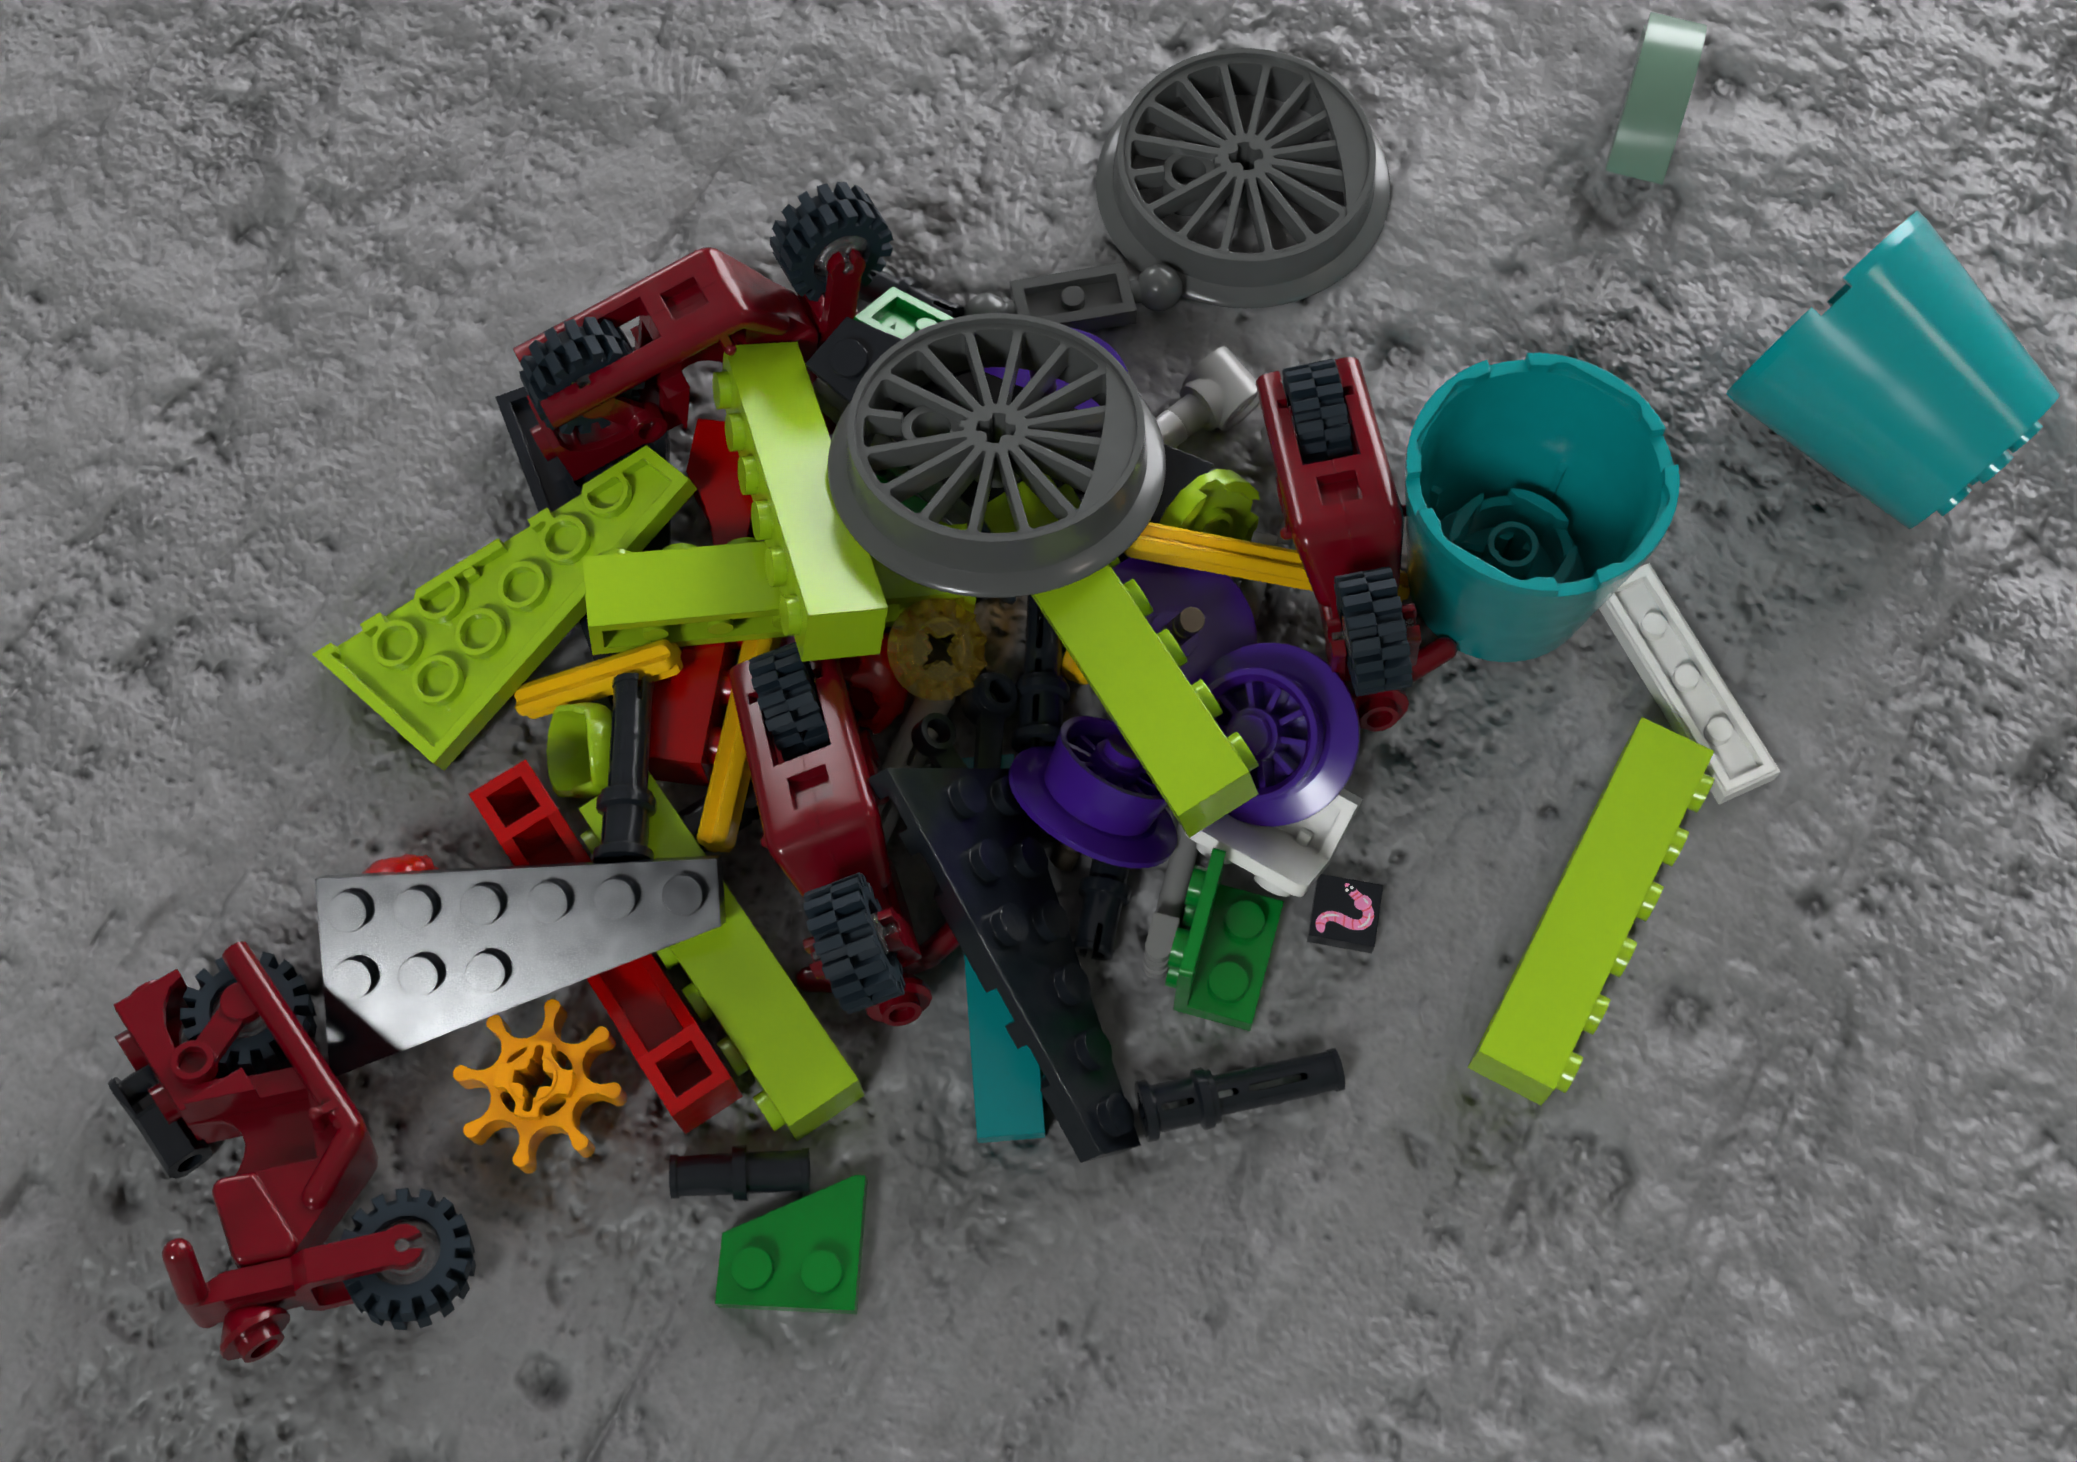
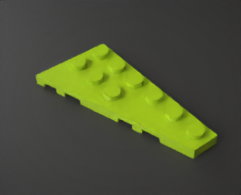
M646 445L583 484L582 493L553 512L548 508L543 509L527 519L530 526L505 542H502L499 538L495 539L415 589L414 599L386 616L378 612L360 624L362 631L338 646L329 643L312 655L427 759L445 771L587 613L582 557L597 556L599 553L609 549H626L631 552H641L694 494L697 488L688 477Z

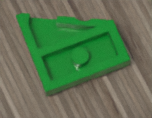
M853 1175L723 1232L715 1304L719 1308L857 1314L868 1185L866 1175Z

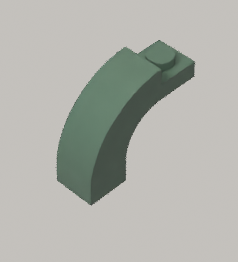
M1650 12L1647 25L1643 27L1637 46L1633 74L1608 153L1605 171L1663 185L1695 81L1707 25Z

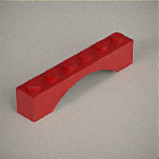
M697 419L686 473L697 488L694 492V497L710 523L713 545H724L737 538H755L751 521L752 496L742 495L738 480L739 454L738 451L730 452L727 447L725 421ZM743 641L685 646L680 656L683 663L680 673L655 682L652 700L649 772L654 780L709 786L726 707L728 706L732 689L729 670L735 666L738 650H741Z
M526 759L469 793L470 798L514 866L592 862ZM652 954L587 978V981L614 1022L636 1061L673 1119L685 1134L743 1097L729 1072Z

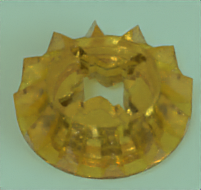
M939 598L925 599L906 608L894 622L887 645L889 664L898 682L911 694L931 701L952 700L954 697L975 687L973 680L988 665L984 659V645L988 637L981 632L976 622L977 614L967 611L957 604L956 600ZM930 633L935 638H944L949 634H955L951 639L952 643L947 649L949 656L952 658L951 662L953 665H949L942 660L922 667L933 649L928 641L929 636L927 634Z

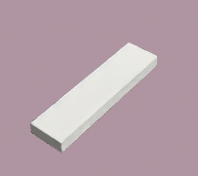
M1650 563L1639 567L1599 610L1673 731L1714 751L1704 772L1715 778L1710 789L1714 798L1720 805L1775 780L1781 771Z

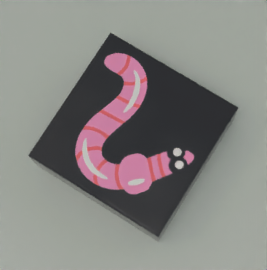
M1321 874L1316 880L1307 942L1372 954L1376 941L1383 885Z

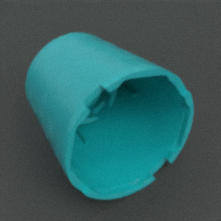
M1919 211L1914 212L1843 276L1842 279L1846 284L1827 301L1831 307L1825 313L1820 315L1811 307L1743 373L1726 393L1736 405L1908 529L1915 527L1935 511L1944 516L1972 491L1968 484L1972 486L1978 481L1984 484L2002 470L2014 458L2007 449L2014 453L2037 434L2043 427L2038 420L2060 396L2059 392L1943 239Z
M1527 353L1525 360L1506 361L1489 365L1487 359L1476 363L1447 380L1429 398L1417 416L1406 450V547L1410 596L1418 614L1439 638L1443 636L1451 637L1455 640L1458 651L1487 661L1518 662L1540 657L1557 649L1571 638L1653 553L1673 519L1679 497L1680 474L1679 465H1674L1671 452L1663 436L1666 430L1665 425L1651 405L1636 390L1612 373L1591 363L1558 354Z

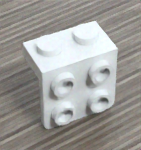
M1343 789L1326 808L1312 817L1297 823L1275 827L1251 825L1238 821L1226 814L1190 837V839L1196 842L1197 850L1209 859L1213 848L1226 851L1224 864H1231L1233 862L1253 873L1257 884L1265 890L1283 897L1290 896V894L1302 897L1330 864L1363 799Z

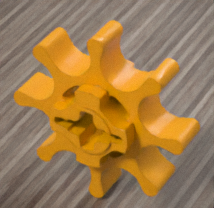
M555 999L545 1002V1020L542 1028L528 1038L514 1037L508 1024L499 1015L490 1016L486 1021V1025L501 1041V1054L498 1060L484 1070H474L458 1065L453 1071V1078L465 1089L486 1088L489 1089L491 1094L488 1110L480 1118L464 1125V1135L479 1146L485 1144L494 1132L502 1128L517 1129L519 1145L512 1161L514 1165L526 1174L536 1171L538 1147L546 1137L552 1134L562 1133L568 1135L573 1148L582 1157L588 1158L592 1156L595 1152V1145L580 1130V1118L583 1111L595 1102L605 1101L616 1106H623L627 1102V1094L618 1083L598 1084L590 1079V1067L593 1061L599 1055L614 1049L616 1045L614 1037L605 1027L599 1026L585 1041L577 1044L563 1042L561 1030L568 1017V1013L559 1001ZM566 1060L571 1062L572 1070L565 1069ZM545 1075H548L553 1081L551 1086L539 1087L536 1097H534L529 1092L531 1085H542ZM510 1101L515 1102L514 1112H512L509 1106Z

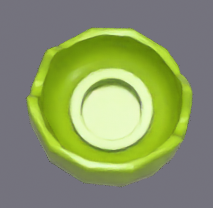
M582 702L560 705L554 710L548 728L546 755L548 776L552 789L557 796L594 798L600 795L602 789L608 786L612 711L607 706L599 703Z

